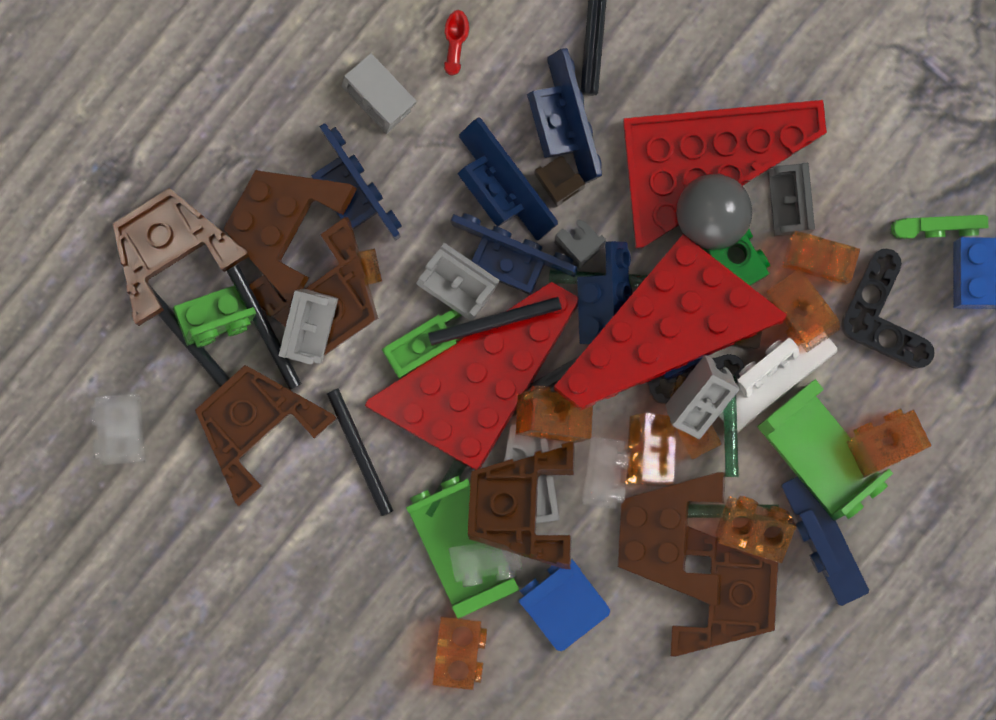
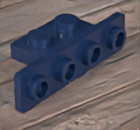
M563 48L547 57L554 87L534 90L528 93L527 97L544 158L573 153L578 174L586 184L602 176V162L596 152L592 138V126L587 120L584 109V97L579 90L575 76V64L572 58H570L568 49Z
M480 117L474 119L459 134V138L476 160L465 166L457 174L497 227L518 215L537 241L542 239L558 225V220Z
M326 123L319 126L338 155V158L312 174V178L348 183L357 188L345 213L341 215L336 212L339 218L348 217L352 228L355 229L377 214L394 240L399 239L401 236L398 229L402 227L401 223L392 210L386 213L379 204V201L384 198L373 182L368 185L365 183L360 175L365 170L356 156L353 154L348 158L342 149L346 142L337 128L334 127L330 130Z
M463 213L462 217L453 214L450 220L452 226L482 238L472 262L499 279V282L524 293L532 294L544 265L572 277H575L578 272L577 266L573 265L574 260L558 252H555L554 256L542 252L543 247L528 239H524L523 243L511 239L512 233L500 227L494 226L492 230L480 225L481 220L472 215Z
M608 241L605 243V276L577 277L580 344H590L632 295V288L629 283L631 255L627 242Z
M798 476L783 483L781 488L798 523L794 524L802 542H808L813 552L809 555L817 573H823L837 604L843 606L868 594L869 588L836 520L834 521Z

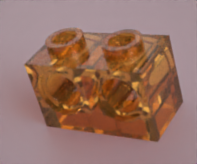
M795 230L790 235L782 267L847 285L852 281L860 248Z
M642 413L630 416L627 484L656 487L673 484L676 427L672 426L669 415Z
M729 496L715 535L720 544L782 564L796 525L790 513L785 509L771 506L770 509L758 506V502L752 498L739 496L736 499ZM738 516L749 518L748 523L743 527L732 525L733 520ZM771 526L781 528L780 533L775 537L769 538L764 536L766 529Z
M441 616L433 685L473 690L474 682L481 683L483 662H477L478 648L485 649L487 629L481 628V620ZM461 626L469 628L473 635L472 641L464 646L458 645L453 640L454 630ZM460 660L467 664L469 672L465 678L455 679L450 675L449 666L452 662Z

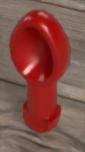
M456 10L450 14L445 24L444 33L449 46L447 62H444V70L451 76L460 72L462 43L468 38L470 29L468 18L461 10Z

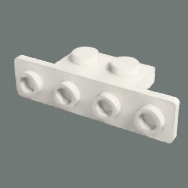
M814 326L796 342L790 337L784 342L781 340L776 341L766 350V357L757 364L755 361L749 363L740 371L739 375L741 377L737 379L740 390L720 413V419L732 433L737 434L837 352V347L819 326Z

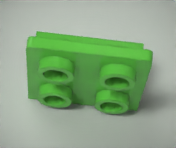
M235 286L173 307L186 345L195 343L197 348L215 342V338L225 332L231 337L247 331V327L251 325V321L256 315L254 307L246 309Z

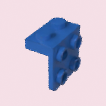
M572 558L571 569H563L552 565L547 569V572L550 574L540 583L535 578L519 590L523 595L518 599L519 603L558 651L568 648L610 614L608 605Z

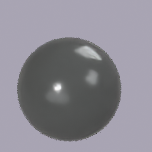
M708 174L696 178L684 188L677 203L676 213L679 227L686 237L701 248L719 250L734 245L746 234L752 221L753 208L749 194L738 181L722 174Z

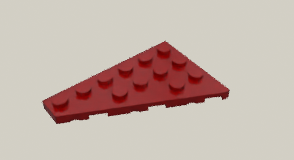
M823 100L623 118L635 249L644 248L679 226L676 213L679 197L684 188L696 178L708 174H722L735 179L743 186L824 136L827 130Z
M683 234L557 382L554 390L581 411L603 399L614 397L619 392L635 385H641L660 377L672 369L683 367L704 355H710L734 345L735 342L757 335L758 332L776 324L780 325L786 319L787 314Z
M550 282L508 310L554 297H559L562 310L466 336L454 346L430 359L368 399L365 404L366 408L471 469H480L518 407L523 395L530 387L578 307V296Z

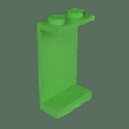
M815 379L757 427L834 521L843 516L850 519L864 507L861 503L863 499L868 495L873 499L888 487L884 481L893 475V472L890 469L882 473L877 471L816 397L824 389Z
M458 475L441 483L443 490L434 495H430L429 491L426 490L411 497L412 505L406 507L449 597L457 619L519 591L501 549L469 539L470 482L468 479L461 481Z

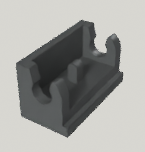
M809 163L775 166L774 169H769L774 237L812 233L815 230Z
M577 220L576 224L579 228L576 227L574 229L576 234H574L573 238L569 232L561 229L556 234L554 243L566 256L574 260L573 264L580 269L604 248L606 239L603 235L599 237L586 222Z

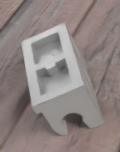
M372 53L344 76L341 86L386 134L411 112L410 109L417 102Z
M443 243L425 268L427 269L420 276L416 284L468 320L473 321L489 301L500 280L446 243Z
M304 288L295 290L279 356L307 364H313V362L321 364L338 298Z
M704 355L665 405L672 426L700 439L740 390L739 385L734 381L732 373L726 367L719 371L714 360Z

